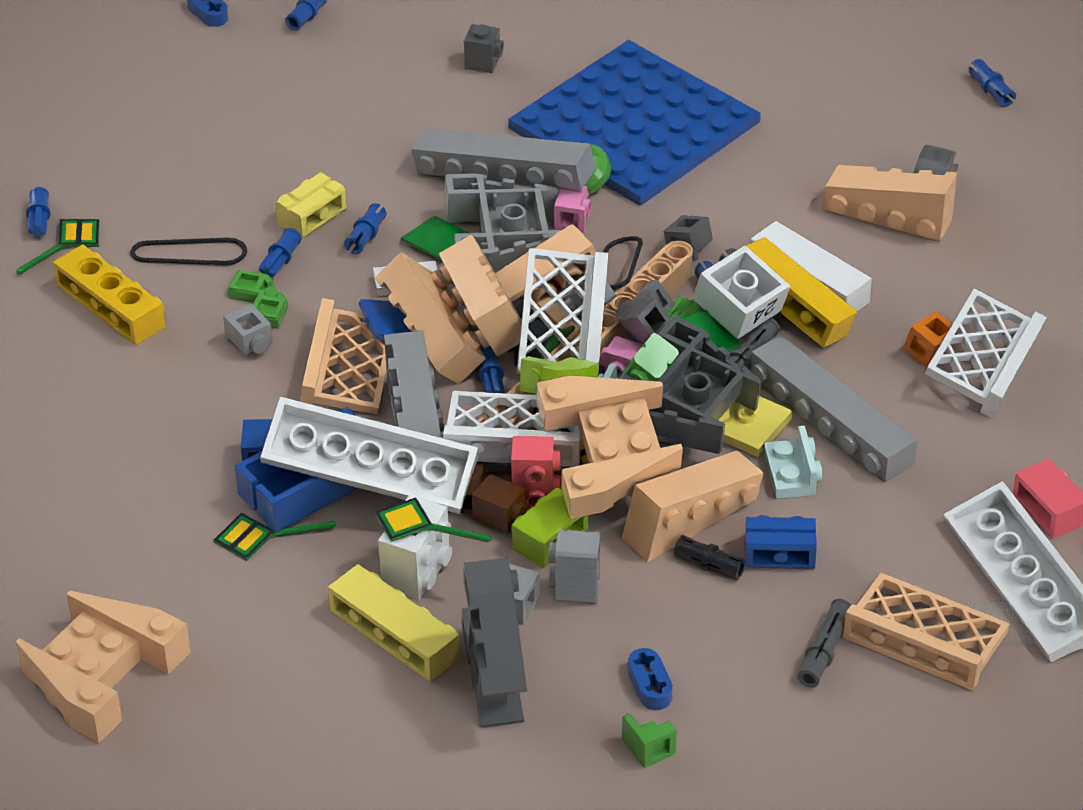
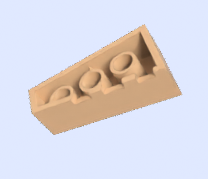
M838 165L825 186L824 210L940 242L953 217L957 172L934 175L930 170H920L919 173H903V169L891 168L887 172L877 171L875 167Z
M573 224L535 247V249L594 256L595 254L593 244ZM528 252L495 273L511 302L524 297ZM535 258L534 268L542 277H545L555 269L548 260ZM571 263L565 270L573 280H576V277H581V273H585L586 264ZM560 273L547 281L555 292L561 291V288H566V284H568ZM534 277L532 286L538 282ZM542 286L531 294V298L535 303L547 297L551 298Z
M469 235L439 253L444 263V266L440 269L449 284L454 282L456 287L452 288V291L460 305H466L467 308L463 311L472 327L478 326L479 330L475 331L483 347L491 346L498 357L520 344L522 320L473 235Z
M400 252L375 277L379 286L385 287L392 292L388 299L394 307H398L407 316L403 321L408 329L412 332L423 330L427 356L440 374L459 385L486 359L479 347L481 345L480 340L469 329V320L457 307L459 302L448 290V281L439 271L435 270L432 272Z
M736 450L636 484L621 539L646 562H649L675 547L681 535L691 538L755 501L760 491V484L764 473Z

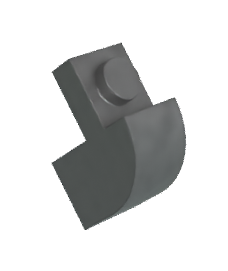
M926 144L919 154L913 173H919L920 170H930L934 175L957 172L959 164L953 163L956 151Z
M658 279L651 280L632 301L621 304L617 310L616 317L634 342L644 344L652 333L658 334L671 320L667 313L675 303Z

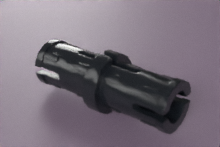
M681 535L674 548L675 556L695 562L705 571L711 569L735 580L742 576L745 569L746 560L744 558L726 553L713 543L707 545Z

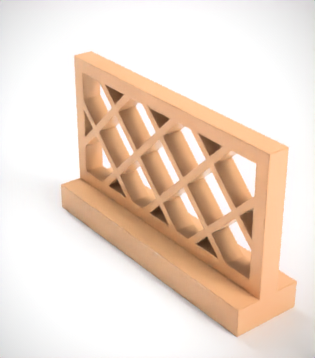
M322 298L303 379L300 402L342 409L348 407L353 411L378 415L386 375L384 339H374L368 324L363 321V314L335 309V300ZM337 321L351 323L354 327L344 331L337 324ZM362 334L368 341L358 345L352 337ZM343 341L350 349L340 353L333 345ZM375 347L382 355L372 359L365 351ZM357 355L364 363L353 367L347 359ZM339 363L345 371L335 375L328 367ZM371 369L377 377L367 381L360 373ZM352 377L359 385L348 389L342 381ZM334 385L340 392L337 395L322 393V390ZM366 391L374 401L359 400L356 395Z
M880 573L858 604H851L846 611L842 638L973 691L979 683L981 671L1008 633L1010 623L892 576ZM882 587L896 591L898 595L883 597L880 590ZM923 602L928 604L930 608L915 610L912 603ZM903 604L907 611L891 614L888 607ZM880 608L883 615L881 616L869 610ZM953 614L961 617L963 621L947 623L944 616ZM935 617L939 625L924 627L921 619ZM912 621L915 629L901 623ZM986 627L996 631V633L980 636L977 629ZM968 630L972 637L956 640L953 632ZM944 634L948 642L933 636ZM977 647L981 655L966 649Z

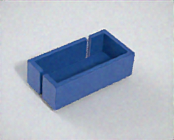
M348 407L338 411L356 416ZM262 451L235 465L238 495L254 511L258 510V515L275 533L358 489L346 484L261 463Z

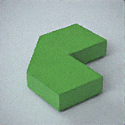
M237 270L228 288V298L254 302L253 306L271 323V328L279 329L288 310L287 298L275 288L268 274Z

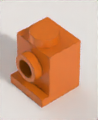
M935 311L911 326L903 349L927 368L953 324L938 311Z

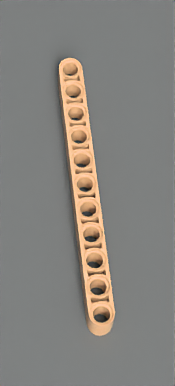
M684 241L668 243L632 276L631 281L615 292L617 297L605 305L603 310L600 353L605 346H609L615 336L624 339L630 336L616 317L617 310L623 302L632 301L651 280L658 279L671 297L691 278L693 248L690 244ZM578 328L575 329L566 338L569 343L580 336V330ZM560 343L550 355H555L564 348V345ZM579 343L576 346H574L577 352L579 348ZM568 351L558 358L556 362L573 356ZM520 382L507 393L536 395L520 391ZM505 405L493 407L498 413L509 408ZM534 407L526 409L529 413L534 415ZM484 414L478 421L482 423L490 419V417ZM517 414L508 420L513 424H518L524 419ZM497 425V426H495V427H493V428H503V427H502L501 425Z

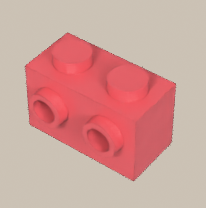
M513 436L511 455L512 483L525 488V504H527L529 509L534 507L541 497L547 496L556 487L561 489V475H554V471H560L561 451H554V437Z

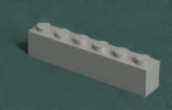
M426 128L411 149L417 174L445 177V174L477 173L487 175V180L502 182L503 178L515 180L514 184L533 186L534 184H541L562 189L582 190L596 169L591 145L588 143Z
M782 335L751 352L750 371L762 381L761 384L772 392L778 400L783 401L796 411L801 418L806 419L819 429L824 436L829 437L838 444L845 453L862 463L869 472L874 473L884 482H887L915 464L917 440Z

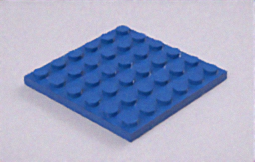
M628 39L508 119V128L525 138L590 143L599 146L607 154L611 163V173L604 185L641 206L758 124L761 112Z

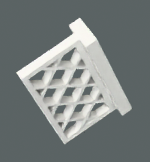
M529 248L517 374H520L521 359L525 358L526 354L535 347L548 361L556 362L558 358L569 351L574 358L599 363L608 253L595 251L593 256ZM535 258L548 260L555 269L545 277H542L534 268ZM571 263L586 264L585 275L576 282L565 270ZM560 273L570 286L557 295L547 281ZM534 277L538 282L532 286ZM583 282L584 291L579 287V285H581ZM542 286L551 296L552 300L539 308L532 300L531 294ZM573 290L583 300L582 306L574 312L562 301V298ZM557 303L567 317L554 325L544 312ZM530 307H531V308L533 309V311L535 312V313H533L531 316H529V315H530ZM580 313H581V321L576 317V316L579 315ZM539 316L550 330L537 339L528 329L530 322ZM569 321H572L580 330V336L571 343L559 331ZM552 334L564 345V348L553 356L541 344ZM527 338L532 342L529 346H527ZM579 343V348L577 352L574 346H576Z
M973 289L924 374L982 404L980 413L992 418L1047 317L1035 311L1032 318ZM976 302L986 307L989 313L978 314L973 303ZM1009 319L1020 326L1019 328L1007 329L1002 320ZM993 321L997 330L986 331L982 322ZM973 323L977 332L966 333L962 324ZM1002 338L1007 348L995 349L991 339ZM982 341L986 350L975 351L971 342ZM962 343L966 352L954 353L950 344ZM991 358L995 368L984 369L979 359ZM971 361L975 370L963 371L959 362ZM950 363L954 373H947L936 366L937 364ZM979 378L984 390L981 391L971 386L968 380Z
M467 391L452 392L448 421L444 427L443 439L478 447L477 461L511 463L513 436L554 437V451H561L560 466L575 467L580 464L582 437L578 425L566 427L571 432H561L565 428L545 432L539 412L532 415L526 410L530 407H537V395ZM459 403L474 404L475 407L465 411L458 405ZM497 405H505L509 407L507 410L501 413H498L495 409H493V407ZM482 413L490 417V419L482 423L475 419V417ZM518 414L524 420L514 425L508 419ZM464 423H467L469 426H460V425H462V424H464ZM497 425H501L503 428H493V427H495V426H497ZM532 426L537 429V430H526V429H528V428H530V427H532Z

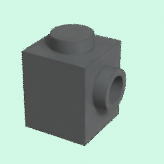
M471 24L464 39L465 69L489 73L494 72L504 50V41L500 40V28L483 24Z

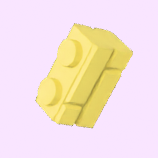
M322 172L310 180H304L298 188L289 194H283L275 203L277 222L284 229L292 228L297 230L301 237L304 238L347 208L344 186L335 180L332 181L330 177Z

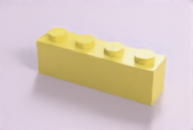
M357 564L328 586L331 612L429 682L460 659V643L457 631L452 626L445 625L432 616L425 607H419L409 600L402 591L386 584L376 573L369 572Z

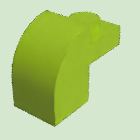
M527 356L521 359L520 391L537 395V382L566 376L598 377L599 363L573 357L553 362Z

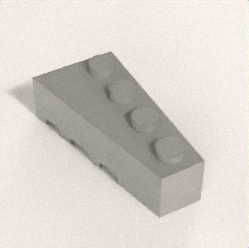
M423 330L384 335L387 386L395 426L443 438V435L440 433L444 431L442 412H437L436 410L440 408L438 390H433L435 386L433 367H429Z

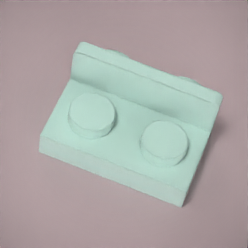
M805 425L798 426L797 439L764 442L763 453L775 498L783 499L816 495L817 481L822 480V468L820 461L814 460L815 442L813 437H808Z

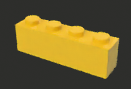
M766 237L746 245L747 248L790 285L783 308L780 311L782 315L823 348L848 335L858 313L855 309Z

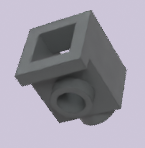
M682 215L663 231L666 245L673 241H684L691 245L693 248L692 261L698 260V253L713 240L709 217Z

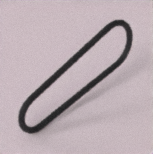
M637 236L619 238L610 242L604 248V253H608L611 247L625 241L638 242L626 280L610 285L612 290L621 288L631 281L643 245L641 238Z
M230 237L146 240L136 243L130 252L131 256L139 262L233 265L245 258L247 246L243 241ZM233 242L239 244L243 250L238 258L227 261L144 258L135 254L138 247L160 244Z

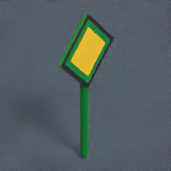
M416 497L375 512L377 519L391 542L426 529L483 542H490L492 539L489 535L431 523Z

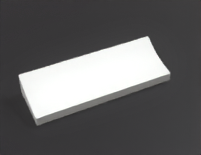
M280 397L260 458L261 463L406 500L409 495H413L447 506L448 511L460 514L477 463L478 447Z
M1003 481L944 514L948 526L1051 663L1083 648V584Z

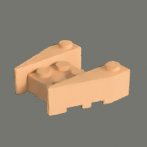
M566 376L537 382V407L544 431L548 432L578 425L589 464L562 469V493L570 519L604 512L613 507L614 502L627 495L631 497L636 484L681 469L682 445L677 444L660 448L649 413L650 409L662 407V382L584 376Z
M69 591L67 593L71 623L43 650L19 638L16 641L20 666L34 685H38L45 693L47 701L52 707H57L63 714L64 721L70 728L100 743L122 721L118 692L112 688L140 660L169 675L191 653L187 623L157 608Z

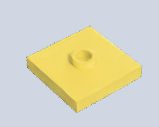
M760 396L756 411L734 402L728 409L730 417L722 421L725 423L723 442L755 457H759L764 450V442H772L790 422L792 410Z

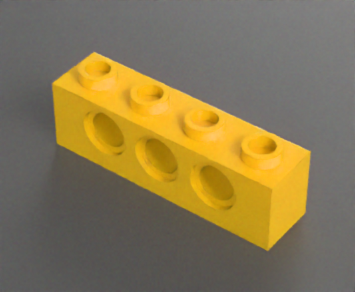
M82 244L53 261L56 285L133 344H139L166 327L164 319L165 307L162 301L145 291L138 282H133L126 277L119 268L113 267L103 260L97 252L91 251Z

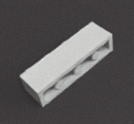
M775 221L751 238L752 243L766 237L856 311L870 302L871 277L779 222Z

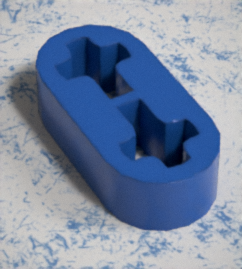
M187 0L188 9L206 25L217 27L227 23L228 8L223 0Z
M648 648L634 650L628 658V674L643 706L652 710H662L668 707L672 701L673 687L660 656L657 652ZM642 664L650 668V672H646ZM654 685L659 694H656L654 690H650V686Z

